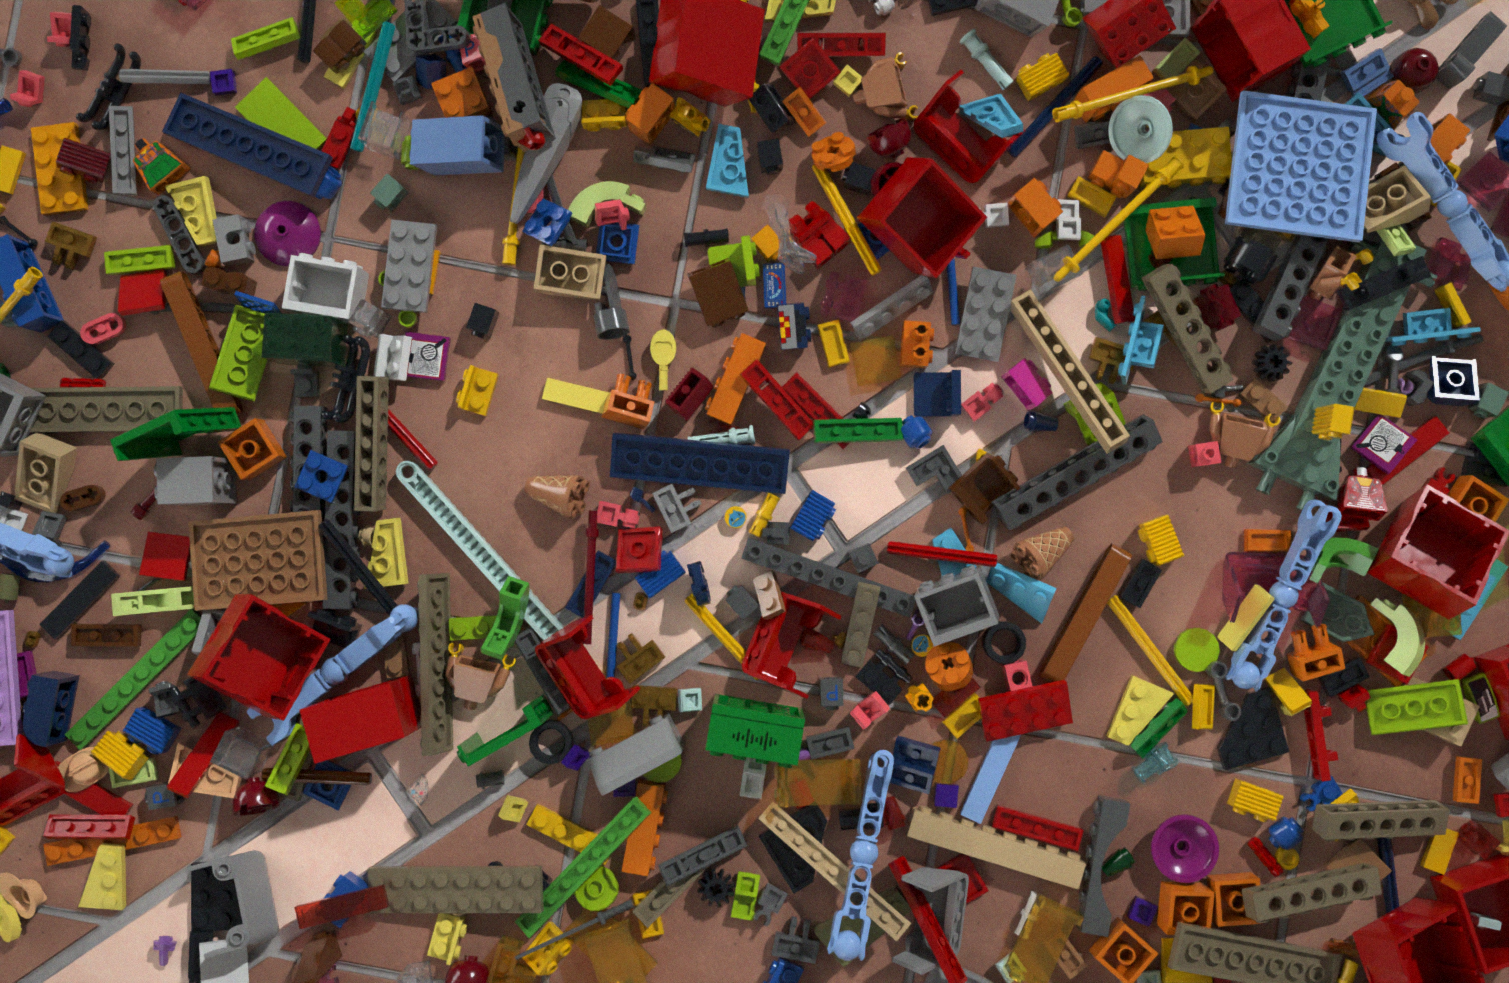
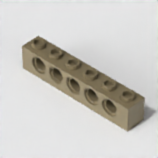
M1164 264L1141 279L1201 392L1211 394L1233 380L1230 374L1232 373L1231 368L1223 361L1220 355L1222 354L1220 347L1213 342L1210 336L1212 334L1210 328L1203 323L1200 317V309L1193 304L1190 298V290L1183 285L1180 279V271L1173 264ZM1168 284H1170L1172 287V291L1169 295L1166 293V287ZM1179 303L1182 306V311L1180 314H1178L1176 311V307ZM1188 323H1191L1192 330L1190 333H1188L1186 330ZM1199 342L1202 344L1200 352L1197 351V344ZM1209 361H1211L1212 368L1210 371L1207 370V364Z
M357 376L355 511L376 512L386 509L389 377Z
M1436 800L1316 804L1312 830L1326 841H1335V839L1353 841L1356 838L1374 840L1377 837L1394 839L1400 836L1414 838L1415 836L1434 837L1435 835L1446 834L1450 809Z
M1367 863L1242 889L1246 916L1257 923H1267L1270 919L1276 917L1281 919L1289 918L1294 913L1308 914L1317 908L1331 909L1332 905L1336 904L1349 905L1358 899L1372 900L1373 896L1382 894L1378 867Z

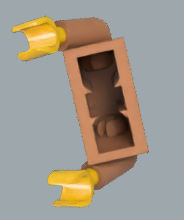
M902 52L897 53L895 58L888 57L876 60L867 70L866 75L861 78L863 89L853 92V99L856 105L867 102L869 109L875 111L878 115L889 118L906 117L907 120L914 121L918 117L910 113V110L915 111L918 109L916 105H912L908 109L905 108L908 106L900 69L905 67L907 61H898V59H902L904 56Z
M1336 245L1310 286L1312 290L1310 293L1311 298L1316 301H1321L1324 297L1330 298L1337 288H1342L1345 284H1347L1350 290L1359 288L1358 283L1362 282L1360 277L1355 272L1348 275L1347 273L1351 265L1355 264L1359 259L1363 265L1372 262L1374 255L1371 250L1363 249L1359 253L1354 254Z
M1214 402L1211 403L1210 411L1213 415H1211L1210 434L1213 442L1218 441L1220 454L1227 456L1224 463L1227 467L1237 468L1240 459L1250 461L1255 455H1259L1270 446L1275 432L1274 426L1278 425L1281 421L1279 416L1276 417L1275 423L1270 422L1271 413L1265 416L1264 422L1223 413L1221 416L1224 404L1221 402V409L1215 410L1213 408Z
M450 643L448 650L451 653V657H448L445 675L451 688L454 689V695L457 698L465 699L464 708L475 710L478 703H485L488 697H494L504 688L510 674L509 669L516 664V658H514L511 665H507L505 660L508 654L505 655L502 660L504 666L500 668L501 664L460 655L464 651L463 644L460 643L458 651L454 652V643Z

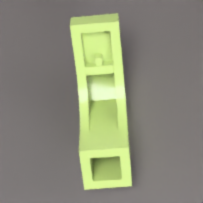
M606 181L593 184L581 191L572 201L568 210L573 213L570 217L571 220L589 228L595 216V203L621 199L625 208L627 207L641 216L644 215L647 208L645 203H643L644 199L635 194L629 196L631 192L630 186L620 182Z
M193 586L111 594L113 616L195 608Z
M1375 598L1370 605L1394 623L1398 634L1395 647L1384 661L1401 674L1410 677L1420 664L1425 650V635L1422 625L1415 614L1401 604L1397 607L1388 599L1382 601Z

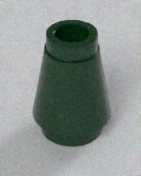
M1126 847L1118 848L1102 865V870L1109 878L1132 868V864L1136 861Z

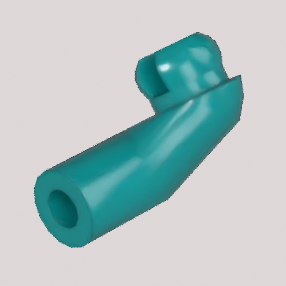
M1104 298L1095 305V320L1110 332L1117 324H1114V321L1108 316L1111 303L1108 299Z

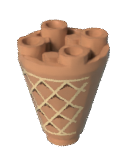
M579 475L530 476L526 480L524 491L533 499L562 516L573 519L577 514L582 515L585 511L586 503L584 498L585 493L589 490L590 482Z
M1063 526L1062 528L1059 527L1020 540L1014 544L1013 551L1010 553L1011 558L1015 563L1020 564L1025 575L1036 580H1042L1069 549L1074 541V535L1069 528Z

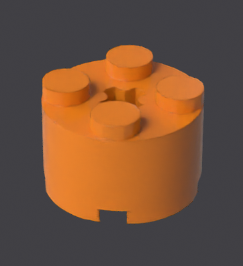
M945 642L934 646L927 654L925 661L926 671L932 682L939 689L950 692L962 689L970 682L973 675L972 661L965 648L958 643ZM952 663L953 668L948 667L946 670L945 666L950 665Z

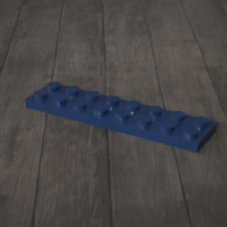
M181 92L162 130L164 134L311 197H315L333 159L331 155Z
M613 432L610 477L786 494L790 449Z

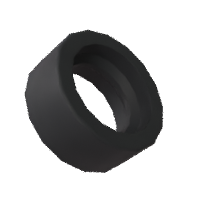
M999 621L998 624L985 630L982 637V646L985 654L990 659L1000 664H1010L1023 656L1026 649V638L1024 632L1017 625L1007 621ZM999 630H1009L1016 636L1017 646L1009 655H999L991 646V639Z
M555 720L545 721L542 725L536 727L529 740L530 752L535 759L545 764H555L562 761L571 750L573 744L572 733L569 728L562 722ZM554 729L562 734L564 746L559 753L547 755L539 748L538 739L545 730Z

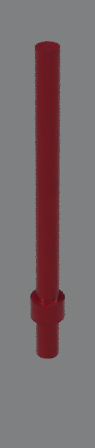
M589 510L588 528L585 531V537H587L584 617L591 614L593 616L596 537L599 538V529H597L598 511ZM593 619L585 625L588 637L583 644H591Z

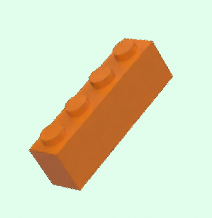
M741 333L740 338L735 337L731 346L734 352L731 358H726L722 367L725 370L722 378L718 377L713 389L717 390L714 398L709 397L705 409L708 410L707 416L732 426L749 386L739 374L755 359L760 361L766 347L765 342Z
M641 779L638 781L635 797L637 796L652 813L628 837L622 872L648 876L650 870L655 868L656 857L652 855L654 848L659 846L660 835L656 833L658 826L663 824L664 813L660 811L662 804H666L668 791L664 790V783Z

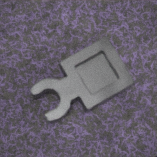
M767 882L757 901L762 907L754 913L753 919L757 921L760 915H765L766 919L763 925L767 927L771 922V912L773 911L778 914L788 893Z

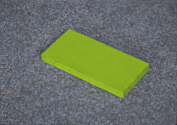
M267 77L235 106L248 121L317 150H320L327 140Z
M235 304L211 379L210 390L255 402L280 318Z
M1459 679L1367 690L1371 697L1365 701L1371 735L1468 724Z

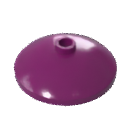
M280 201L270 205L260 214L255 225L254 238L257 248L267 260L280 266L289 267L291 255L299 256V253L314 255L320 244L321 228L315 214L303 204L295 201ZM285 227V233L280 234V229Z
M1187 814L1175 815L1163 821L1154 832L1151 841V855L1156 867L1166 877L1177 882L1190 883L1204 878L1212 871L1219 856V842L1214 830L1202 819ZM1183 842V847L1178 849L1177 844Z

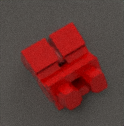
M811 201L805 206L808 215L802 219L797 214L788 220L791 227L788 231L798 246L812 261L815 268L819 270L833 258V254L836 256L848 246L851 238L833 220L829 212L814 201Z

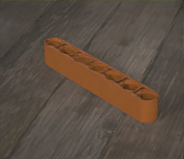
M180 271L161 279V286L212 407H234L237 414L243 412L240 398L209 389L220 351L188 276L184 271Z
M1113 543L1107 547L1039 671V677L1050 683L1064 680L1067 677L1132 558L1131 553Z

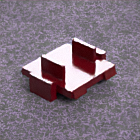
M1218 284L1209 286L1199 291L1201 296L1192 300L1194 305L1201 311L1203 323L1210 329L1216 328V331L1235 324L1233 320L1241 316L1227 284L1218 287Z

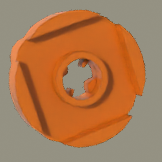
M835 132L831 136L812 144L813 163L816 168L824 171V168L831 169V172L843 170L852 164L854 155L856 156L854 142L844 136L842 132Z

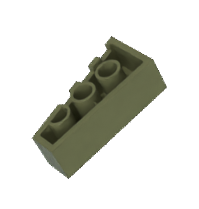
M896 885L878 893L903 917L911 911L905 896ZM833 916L823 923L820 922L814 925L815 934L826 947H828L831 937ZM842 916L839 932L850 930L860 936L862 920L859 918L852 920L848 916ZM871 918L865 949L885 933ZM832 952V954L835 956V958L840 962V964H841L843 967H845L846 965H848V964L851 962V961H844V960L838 958V957L836 956V954H835L834 952Z

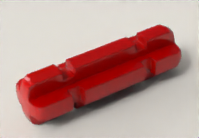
M61 378L60 388L106 387V381L102 379Z
M1252 837L1247 842V845L1251 850L1255 851V855L1274 877L1282 874L1284 870L1279 863L1277 864V860L1263 846L1259 838Z

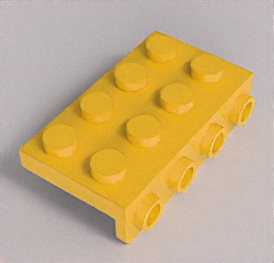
M1229 127L1173 131L1167 150L1158 159L1147 163L1149 166L1140 181V187H1146L1155 179V172L1159 168H1163L1174 156L1179 157L1183 161L1184 167L1172 177L1168 188H1177L1186 183H1190V186H1200L1204 182L1212 181V184L1225 183L1226 179L1230 178L1232 166Z

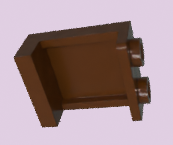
M729 258L687 273L707 326H720L724 324V320L731 317L732 319L740 318L745 315L744 312L749 311Z
M988 452L949 487V490L972 518L981 524L989 519L985 513L993 507V500L1012 489L1016 491L1021 489L1016 483L1018 478L1015 474L1004 468L1006 465L1004 460L1000 456H993Z

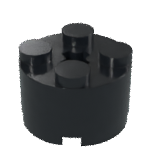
M1238 236L1223 261L1225 264L1223 269L1233 274L1236 271L1243 275L1242 278L1252 284L1255 281H1264L1278 257L1277 254L1272 255L1273 250L1251 239L1247 243L1243 241L1245 237Z

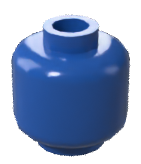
M328 167L315 195L316 198L320 200L322 198L332 199L341 188V175L334 168Z
M911 415L902 421L901 431L903 439L910 448L916 447L920 449L931 441L930 437L933 431L923 417H913Z
M1283 816L1269 827L1271 836L1268 839L1277 849L1282 847L1284 850H1291L1303 840L1302 833L1304 830L1293 817L1287 818Z

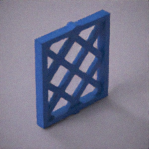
M235 291L234 295L243 307L275 316L282 320L283 315L274 302Z

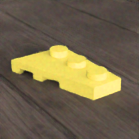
M401 518L376 521L371 546L373 551L371 561L368 563V569L383 587L409 584Z

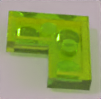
M337 0L334 3L364 39L398 12L390 0H371L366 5L361 0Z

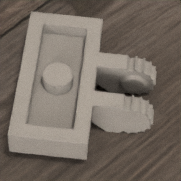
M670 484L652 493L671 533L692 524L686 512L702 505L700 500H696L690 503V505L683 507L680 501L685 497L692 496L696 492L694 488L678 495L673 484Z

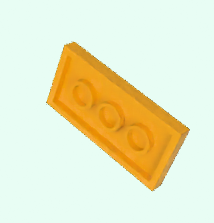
M69 122L32 127L31 135L41 214L48 216L89 210L86 184L83 176L75 173L73 176L60 172V169L56 167V159L63 138L80 143L78 124Z

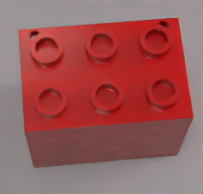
M1108 0L1082 18L1101 54L1116 68L1177 29L1162 0Z

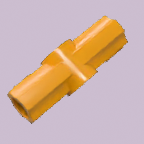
M923 683L919 686L912 684L907 688L908 692L904 696L915 712L918 710L926 712L932 708L934 698Z

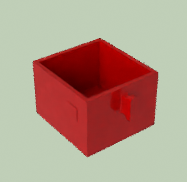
M907 157L857 218L912 273L937 278L954 257L967 259L971 253L964 249L963 246L987 219V216L932 158Z
M1498 854L1447 871L1444 875L1429 876L1437 901L1459 904L1469 933L1471 947L1479 962L1482 973L1489 974L1509 967V855ZM1469 912L1488 915L1499 920L1502 923L1501 929L1486 928L1481 930L1472 923Z

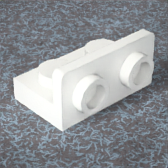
M379 334L373 376L389 377L391 381H406L412 337Z

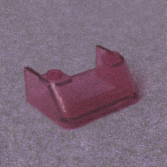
M1229 552L1226 554L1223 562L1222 600L1230 622L1235 623L1240 604L1255 584L1260 585L1269 593L1272 585L1278 582L1276 578L1280 576L1279 571L1287 554ZM1296 570L1291 572L1290 579L1296 576ZM1311 571L1307 581L1301 586L1302 590H1298V601L1293 608L1298 611H1309L1315 626H1320L1330 599L1321 579L1319 583L1309 580L1313 573Z

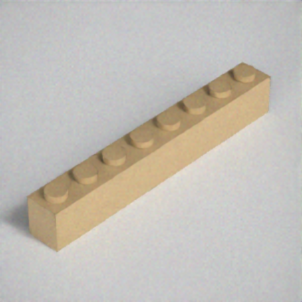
M1030 289L1011 300L1010 311L1106 454L1125 444L1130 437L1129 433L1032 290Z
M919 805L918 808L912 806L905 829L908 837L1079 890L1086 863L1080 859L1081 855L1070 851L1064 854L1059 852V848L1051 845H1046V848L1038 846L1037 841L1025 838V841L1016 839L1017 835L1004 831V834L995 832V828L983 825L982 828L974 826L973 821L962 818L961 821L953 819V815L945 812H940V815L932 813V809L926 806Z

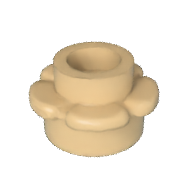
M366 525L365 528H361L359 531L358 539L363 546L372 545L375 528H372L371 525Z

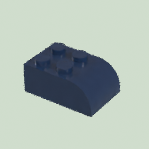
M49 671L31 676L27 684L29 691L27 701L23 706V730L32 743L47 747L68 740L65 734L70 729L80 675Z

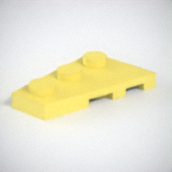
M769 0L765 22L775 21L784 0ZM810 0L802 18L833 15L836 0Z
M202 176L166 185L165 188L173 197L174 205L185 219L184 223L196 245L205 246L217 243L212 221L217 219L209 177Z
M1131 675L1106 736L1129 746L1174 693Z
M102 843L99 846L78 907L123 910L126 907L125 844Z

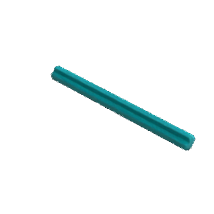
M390 22L382 23L350 146L354 151L363 152L396 28Z

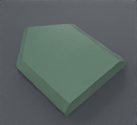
M1323 582L1318 587L1301 618L1302 622L1310 626L1316 625V628L1317 624H1326L1328 636L1341 643L1375 635L1370 625L1365 605Z

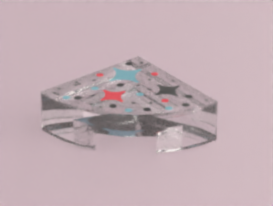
M421 774L406 790L421 806L426 802L429 793L428 780L424 774Z

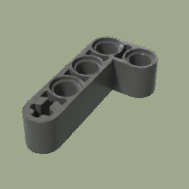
M1489 11L1439 66L1436 79L1449 90L1464 81L1476 68L1474 64L1508 25L1492 11Z

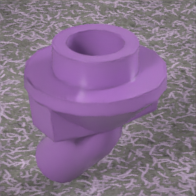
M159 936L158 940L153 941V950H159V964L165 966L168 964V951L175 950L177 941L173 940V936Z

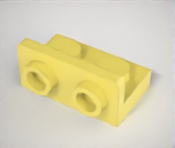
M438 913L428 956L446 960V965L451 966L454 960H458L462 946H458L460 938L465 937L468 925L464 924L466 916Z

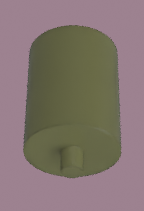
M0 573V599H4V603H9V600H18L21 575Z

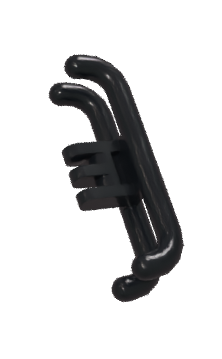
M119 43L114 45L116 57L108 72H105L103 75L105 78L103 81H100V87L96 88V94L86 112L76 114V119L79 122L86 123L90 121L97 113L104 98L111 102L109 106H120L132 83L120 82L116 79L126 57L123 45ZM130 52L129 57L132 63L129 69H140L141 57L137 52ZM109 107L99 122L93 121L91 123L94 130L101 131L109 126Z
M346 334L342 337L343 342L349 345V354L345 367L335 364L334 369L341 371V373H333L332 377L338 379V383L331 381L330 386L339 389L333 410L322 412L321 417L324 420L344 423L349 421L354 415L356 409L357 376H365L370 357V346L367 340L360 336L353 338ZM359 345L361 347V356L359 359L357 370H354L358 356ZM351 392L346 410L343 414H341L344 408L347 393Z

